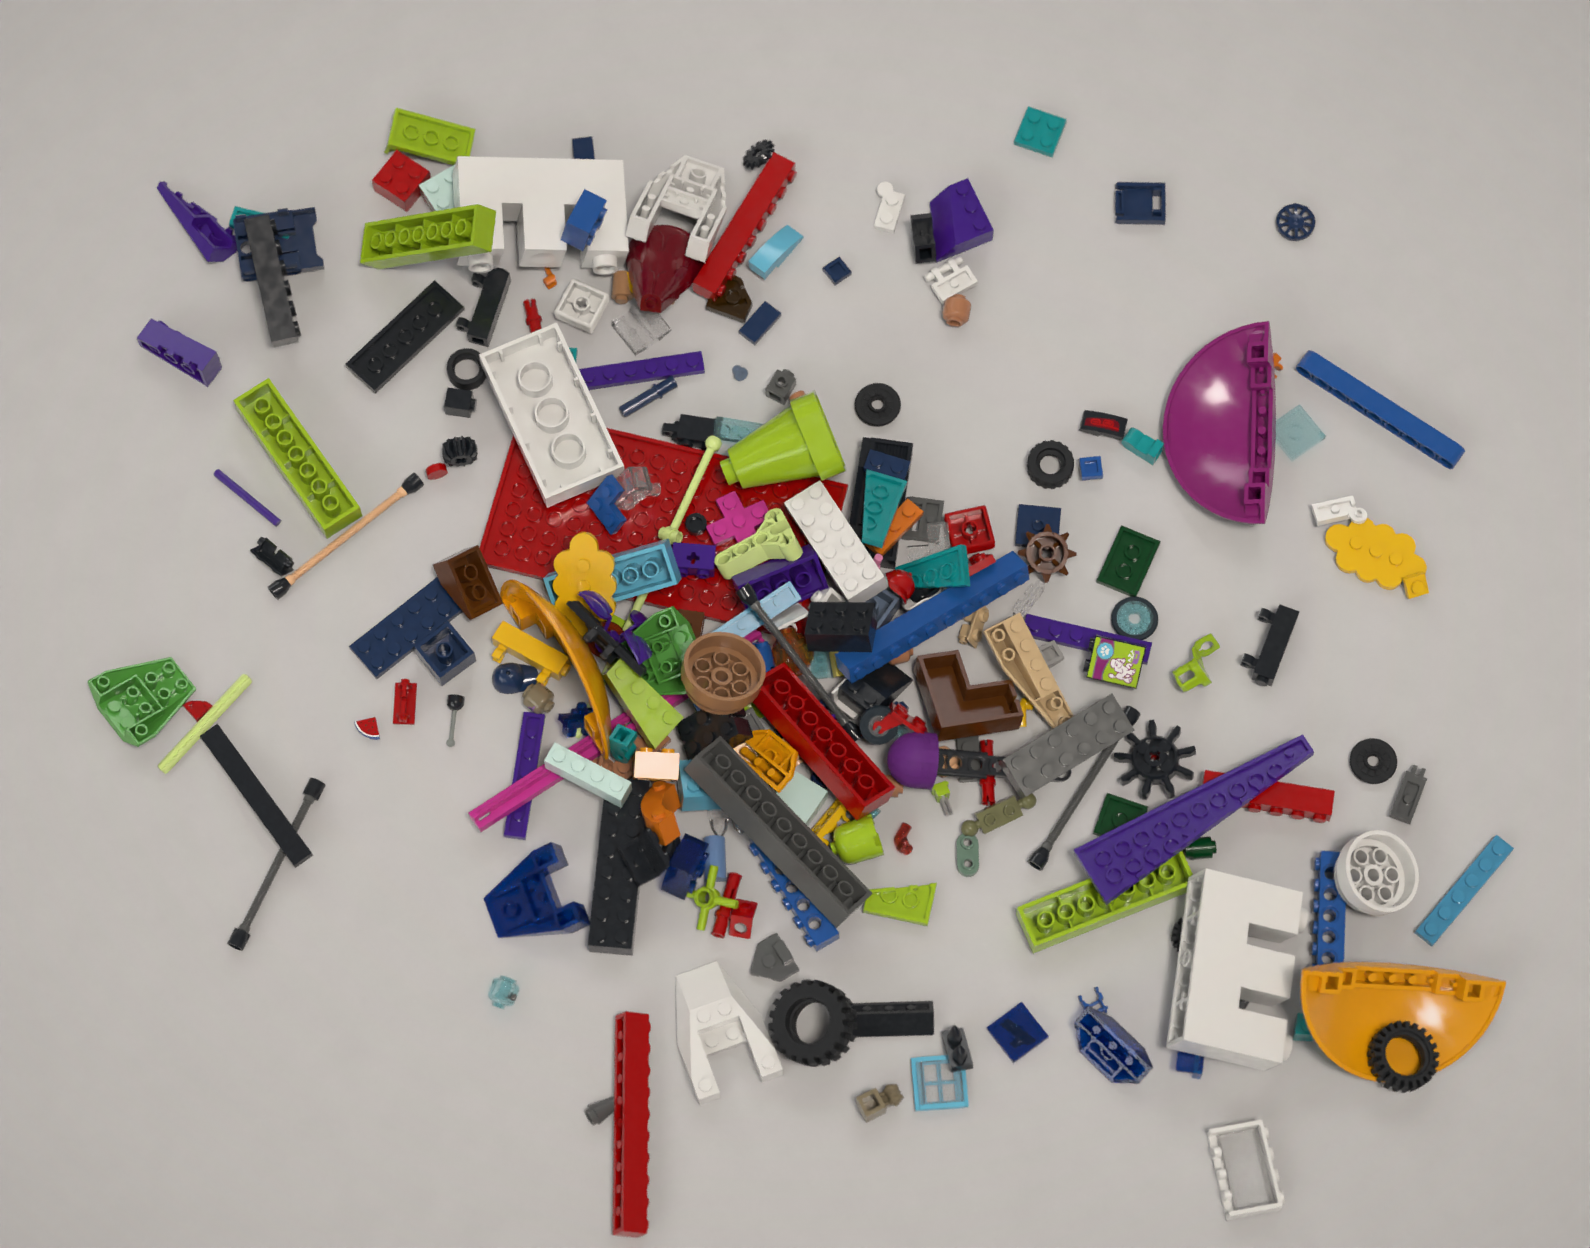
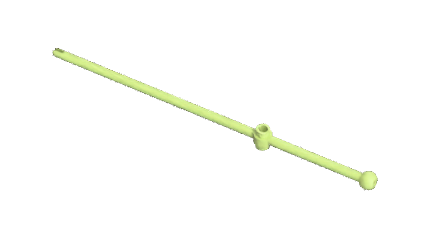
M712 435L706 439L705 446L707 449L671 526L660 528L658 533L659 539L669 538L671 545H673V542L681 543L683 534L678 531L679 526L713 453L721 448L722 442L720 438ZM648 593L637 596L630 613L633 610H641ZM630 614L621 633L634 625ZM608 662L603 669L602 675L610 667ZM589 702L575 729L574 736L576 738H581L585 730L584 716L593 712Z

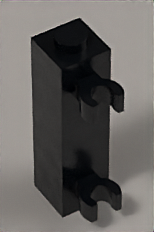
M493 268V270L488 272L487 277L479 273H473L471 279L473 281L472 286L483 287L472 321L458 317L456 322L457 330L467 332L470 343L489 348L511 283L510 273L503 268Z
M1279 604L1276 614L1268 609H1261L1258 620L1272 624L1259 659L1244 653L1241 661V666L1254 669L1252 680H1255L1258 685H1269L1272 687L1300 611Z

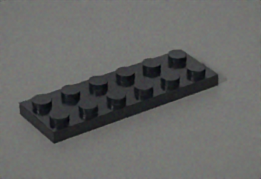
M434 280L345 363L346 368L376 394L465 310L464 306Z

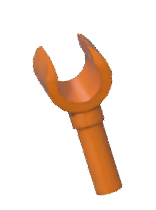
M544 267L547 277L543 278V282L548 289H551L557 285L556 277L549 267Z

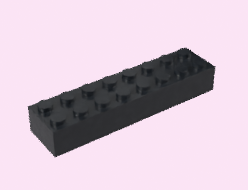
M627 779L632 783V791L622 808L605 799L603 800L588 938L589 952L633 956L640 887L637 886L617 849L637 838L646 829L641 812V801L650 789V781Z

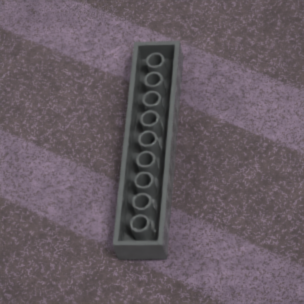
M721 736L697 754L684 770L836 928L873 894Z

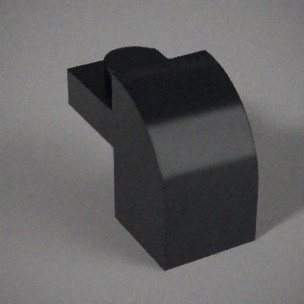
M931 213L910 215L911 238L916 264L937 261Z

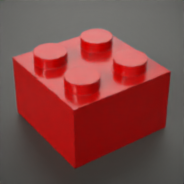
M396 150L372 179V184L375 192L408 212L421 196L419 185L429 180L431 175L429 170Z

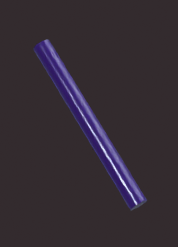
M220 469L214 472L213 475L274 526L277 527L281 523V519Z

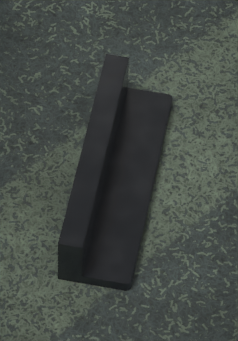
M933 1001L853 1003L851 1006L852 1009L856 1010L857 1017L854 1018V1022L858 1023L857 1030L853 1029L852 1033L856 1037L934 1035Z

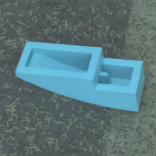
M786 225L748 261L749 268L763 279H766L775 267L778 268L804 236L789 225Z

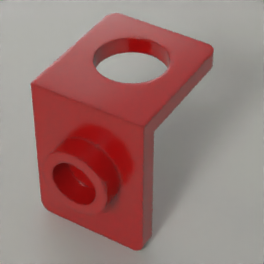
M736 899L739 901L737 909L732 911L729 935L750 939L753 918L758 903ZM743 923L746 925L747 930L739 932L735 929V924Z

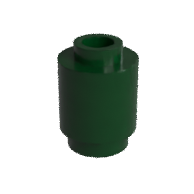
M1211 836L1200 837L1185 848L1186 858H1191V860L1213 858V854L1217 853L1216 841H1211Z

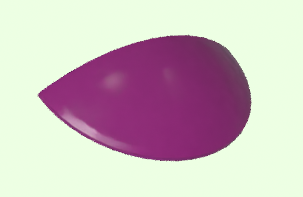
M1269 321L1252 323L1230 330L1215 338L1197 352L1177 377L1169 394L1163 419L1165 453L1171 470L1182 488L1192 499L1210 512L1225 519L1248 524L1266 523L1274 476L1276 393Z

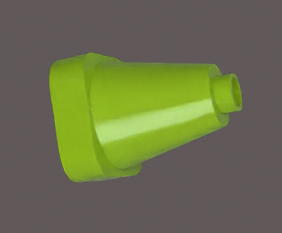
M815 390L791 399V406L727 449L730 458L720 461V465L729 485L740 482L742 488L745 489L820 476L823 481L846 471L841 452Z

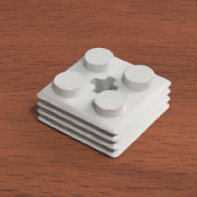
M572 279L554 311L555 318L592 334L610 301L609 294L576 279ZM583 304H586V307H585V308H582V309L579 308V306H582Z

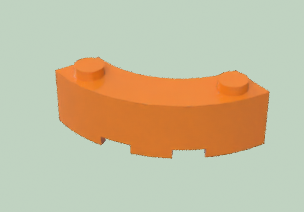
M662 780L654 782L641 801V812L646 828H650L651 831L657 834L659 844L666 846L681 835L674 814L681 805L675 784Z

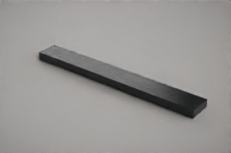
M216 724L200 736L294 867H298L312 857V852L220 726Z

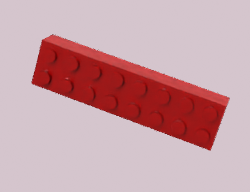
M783 662L766 672L761 691L753 703L792 748L798 752L800 757L852 816L858 821L887 803L896 787L788 665Z

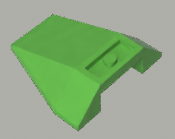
M671 606L651 615L633 632L635 636H640L652 651V656L643 662L647 667V674L642 678L660 695L687 694L681 678V666L687 648L696 639L689 621L674 606ZM627 641L621 643L622 645H625L627 649L633 654Z
M172 657L106 670L88 680L89 688L100 713L122 741L137 747L156 737L196 691V687Z

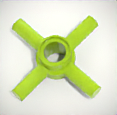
M710 865L706 886L699 888L697 891L680 886L677 888V895L692 898L701 907L696 928L698 930L705 931L710 909L718 905L737 909L739 905L737 900L721 897L720 892L714 888L719 866ZM707 893L710 895L708 903L705 900Z

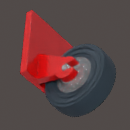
M891 703L889 708L883 705L872 706L864 711L859 722L862 736L868 742L877 745L890 742L896 736L901 724L906 725L916 733L928 732L925 726L926 722L918 716L914 718L910 716L908 709L899 703L897 706Z

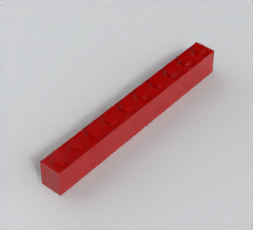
M628 1011L615 1016L613 1235L638 1238L646 1235L649 1228V1221L647 1219V1208L649 1206L647 1186L649 1185L648 1163L650 1159L648 1153V1141L650 1139L648 1131V1120L650 1117L648 1098L650 1096V1088L648 1083L650 1075L649 1054L651 1046L649 1044V1033L651 1024L649 1022V1014Z

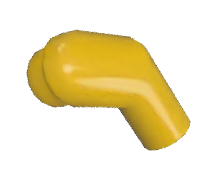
M1025 697L1020 700L1024 714L1020 727H1027L1026 710L1034 708Z

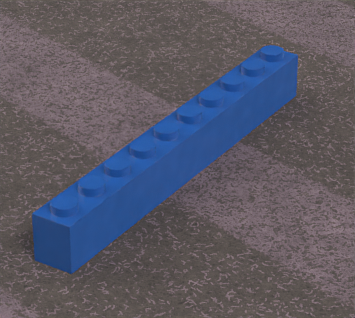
M1011 551L997 559L995 563L970 576V587H949L877 629L872 652L836 653L837 668L851 683H854L1030 580L1027 564L1014 551Z

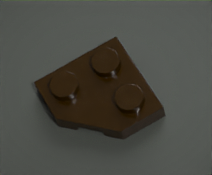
M734 276L732 281H727L725 285L726 290L722 297L718 296L715 302L709 298L706 310L745 323L753 305L742 279Z

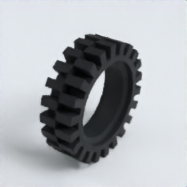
M1396 1021L1395 1023L1388 1024L1373 1036V1041L1368 1046V1048H1371L1367 1052V1057H1371L1368 1065L1374 1066L1371 1072L1373 1075L1376 1073L1379 1075L1376 1079L1379 1083L1385 1081V1088L1388 1089L1392 1086V1091L1394 1092L1401 1090V1093H1406L1409 1090L1412 1092L1425 1085L1436 1074L1437 1070L1435 1068L1439 1066V1061H1435V1059L1439 1057V1052H1434L1437 1044L1430 1043V1040L1433 1039L1431 1034L1427 1037L1424 1035L1427 1031L1425 1028L1418 1030L1419 1025L1416 1023L1410 1025V1021H1404L1403 1023ZM1404 1038L1416 1046L1421 1057L1420 1068L1416 1074L1411 1076L1401 1075L1390 1067L1386 1058V1047L1391 1039Z

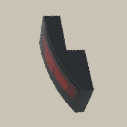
M1084 410L1079 431L1098 437L1102 434L1121 441L1124 438L1128 419L1108 413Z

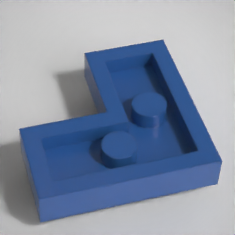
M613 474L606 476L587 501V504L611 535L617 533L626 522V518L615 505L625 490Z

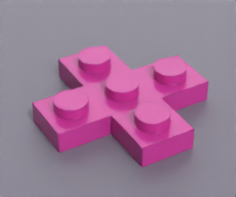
M733 491L716 499V504L724 518L707 525L706 530L716 547L732 539L739 543L756 533L755 529L764 522L765 514L769 510L764 500L744 508L736 492Z

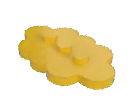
M1367 518L1362 524L1351 522L1349 527L1342 524L1333 525L1326 532L1325 543L1330 550L1337 553L1335 561L1339 570L1349 574L1356 573L1362 582L1371 583L1376 581L1383 589L1393 590L1400 586L1403 581L1402 577L1421 571L1426 573V562L1423 558L1414 554L1416 544L1413 538L1404 533L1396 534L1393 528L1387 524L1375 526L1373 521Z
M580 532L570 541V549L561 551L554 559V569L558 576L553 581V590L559 596L555 602V607L571 621L583 637L588 629L585 623L566 603L568 601H579L599 621H605V619L597 616L587 602L578 594L586 590L600 594L611 606L613 612L610 615L613 616L616 611V602L612 595L617 590L618 585L617 580L612 575L615 569L614 557L607 551L599 550L598 541L594 535L588 532Z

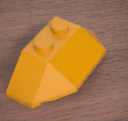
M770 729L753 730V738L733 749L772 789L780 793L794 777L798 752Z

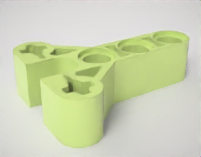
M774 508L769 510L765 514L764 522L755 534L716 555L714 563L724 579H732V576L751 569L768 559L795 561L801 557L803 550L781 509Z

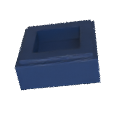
M840 256L823 267V272L834 285L852 275V271Z

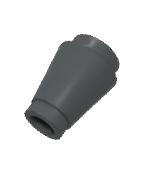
M613 1096L590 1104L584 1110L587 1119L593 1126L595 1124L600 1125L614 1112Z

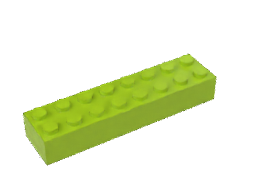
M475 204L367 222L364 226L360 263L376 269H385L492 252L496 210Z
M269 378L233 400L240 416L327 539L362 517L360 506Z
M1180 851L1107 905L1091 880L1087 879L1017 907L1016 916L1034 954L1185 894L1187 892L1188 878L1193 874L1183 851Z

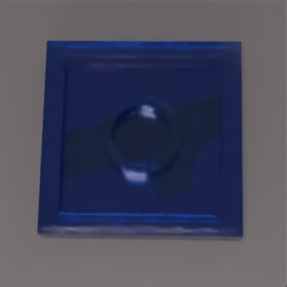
M1022 1002L986 1029L1013 1064L1049 1038L1048 1034Z

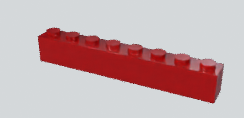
M775 152L771 155L772 157L766 163L693 281V292L707 299L711 298L713 302L716 301L718 296L722 297L725 293L727 281L733 280L737 271L736 267L744 262L747 255L746 251L749 247L752 248L754 246L757 233L763 231L767 223V217L769 214L773 215L778 199L784 197L787 191L786 186L789 182L792 183L797 175L795 162Z

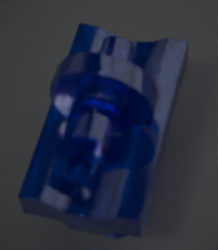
M578 702L576 708L571 709V713L559 714L558 720L563 724L562 733L566 737H575L577 728H581V733L584 736H588L589 734L584 728V716L593 712V709L588 708L585 702Z

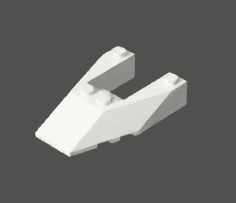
M687 155L681 157L670 166L669 170L666 172L662 171L658 174V178L647 183L630 215L626 236L646 242L662 209L665 208L674 213H680L698 220L689 237L685 256L705 262L727 209L725 205L724 168Z
M718 961L676 975L677 1046L699 1105L720 1099V1091L707 1057L744 1043H748L762 1083L783 1076L781 1063L761 1014Z

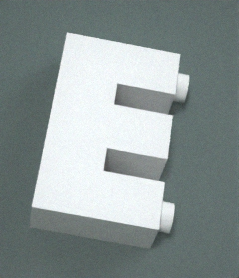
M457 157L452 174L454 208L479 204L496 210L492 252L457 257V266H468V269L475 273L489 272L493 270L494 266H499L504 251L503 221H517L519 267H561L567 251L566 243L561 241L565 222L570 217L582 192L586 189L606 199L605 208L608 210L600 229H597L592 244L590 246L586 245L583 251L580 250L581 268H593V272L599 275H610L617 272L618 268H623L629 252L628 236H626L627 213L623 160Z
M1207 868L1188 878L1166 1048L1262 1071L1282 1064V1061H1286L1289 1058L1293 1041L1291 1035L1286 1034L1287 1020L1239 1009V1000L1273 1007L1290 999L1295 956L1247 944V937L1251 936L1282 943L1298 935V933H1302L1308 920L1307 908L1301 907L1303 892Z

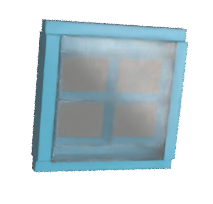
M947 1055L911 1058L915 1111L969 1107L966 1070L951 1072Z

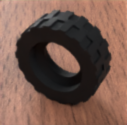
M1045 440L1040 444H1036L1031 449L1027 461V472L1032 482L1034 481L1037 486H1041L1044 489L1062 487L1072 477L1074 469L1072 452L1059 441ZM1053 455L1060 460L1061 468L1057 473L1047 474L1042 471L1040 462L1045 456Z

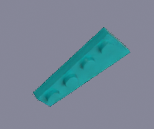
M866 469L862 543L879 548L883 547L906 489L907 481Z

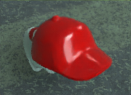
M899 569L885 573L884 577L889 586L886 590L901 598V601H904L906 605L915 590L912 573Z

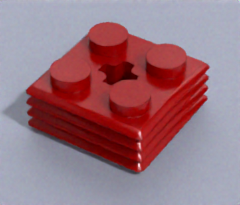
M985 505L945 514L944 521L951 548L960 544L967 547V554L995 548V539ZM970 528L973 533L969 534L966 532V529Z

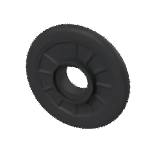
M873 383L865 386L859 391L855 399V410L858 417L863 422L872 426H884L891 423L898 416L901 408L898 393L892 387L883 383ZM875 400H880L884 406L881 409H875L872 403Z
M1375 738L1365 739L1353 748L1350 754V766L1355 776L1361 781L1369 784H1380L1390 779L1395 773L1397 756L1394 749L1387 742ZM1375 756L1379 759L1380 764L1371 766L1367 759Z

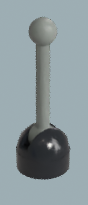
M450 694L447 698V705L452 710L450 735L446 742L449 747L455 745L453 738L456 713L464 706L465 697L461 695Z

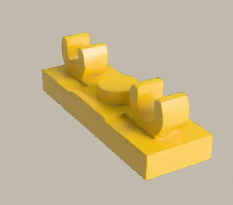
M838 799L833 802L811 829L826 846L829 845V842L823 837L836 829L837 822L840 819L846 822L849 821V818L846 817L847 809Z

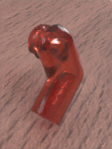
M902 822L894 837V843L900 853L909 855L913 847L909 844L907 836L912 827Z

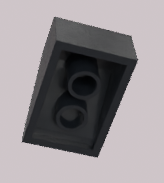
M886 663L854 683L846 679L839 687L838 700L861 717L864 711L872 706L883 705L889 707L913 682V679L895 665Z

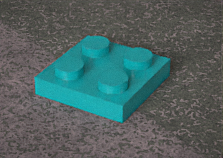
M1028 106L1014 140V145L1053 158L1067 119Z

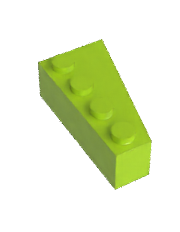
M621 658L617 659L602 675L615 697L623 706L624 711L636 726L635 728L647 743L648 748H653L654 750L684 718Z

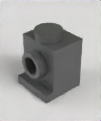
M777 369L769 385L765 388L766 397L785 405L796 386L794 374L787 369H783V371Z

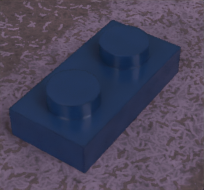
M870 449L863 471L866 472V469L905 480L911 461Z

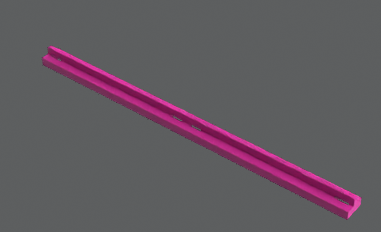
M757 630L744 637L751 643L755 640L765 641L762 638V633ZM687 694L661 695L672 707H676L689 698ZM626 712L611 720L612 732L617 724L625 725L631 721ZM633 722L625 726L637 732ZM589 735L568 748L590 761L602 755ZM543 764L468 813L469 817L480 832H482L564 778L547 770L545 764ZM487 813H489L488 816L484 817L483 819H481V820L479 821V818H481L482 816H484V815H486Z

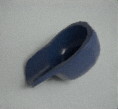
M513 662L504 663L493 671V686L498 692L503 694L524 692L530 684L537 683L538 671L535 667Z

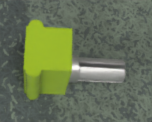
M943 781L934 784L932 795L935 796L937 803L940 802L942 804L945 815L949 816L950 814L951 816L953 812L948 800L950 798L949 782Z

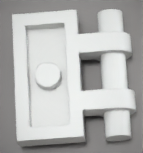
M961 256L946 260L945 264L938 268L930 269V272L924 275L927 283L932 280L937 281L931 285V288L942 304L945 303L948 297L962 294L978 285L977 279L967 265L962 268L958 267L963 263ZM948 271L953 272L946 277L942 276L944 273Z

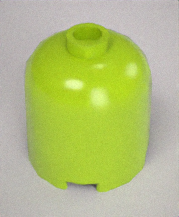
M868 814L858 821L854 819L841 824L834 830V842L830 843L831 849L835 855L838 854L844 863L849 865L884 855L872 815Z

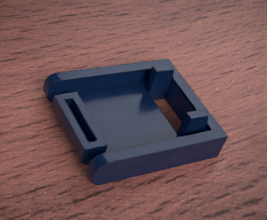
M1117 182L1115 184L1116 224L1165 225V183ZM1153 196H1161V209H1153Z

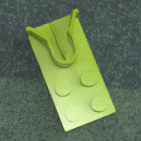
M395 108L384 153L388 155L389 152L399 150L455 165L458 156L470 157L475 129Z

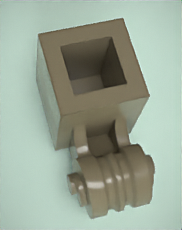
M888 1084L881 1093L874 1088L856 1097V1105L867 1123L885 1114L886 1108L898 1106L904 1099V1096L901 1094L897 1084Z

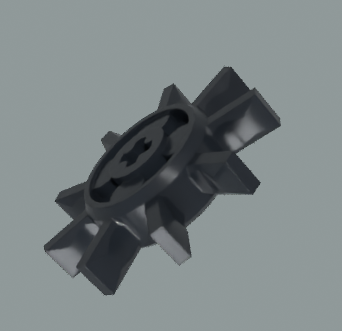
M1149 720V737L1140 740L1134 733H1130L1125 738L1134 746L1132 753H1114V762L1132 764V770L1120 778V783L1122 786H1125L1136 778L1145 782L1142 788V799L1144 800L1148 799L1152 785L1163 784L1166 793L1172 798L1175 797V791L1170 780L1175 775L1189 780L1194 778V772L1180 766L1179 759L1196 755L1195 746H1188L1177 749L1174 742L1181 734V727L1177 725L1169 736L1165 738L1156 735L1157 726L1155 721Z

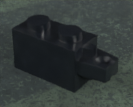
M681 414L680 420L675 421V424L663 423L662 435L672 437V440L677 441L678 445L701 448L706 451L705 442L709 436L713 435L721 439L723 422L719 419Z

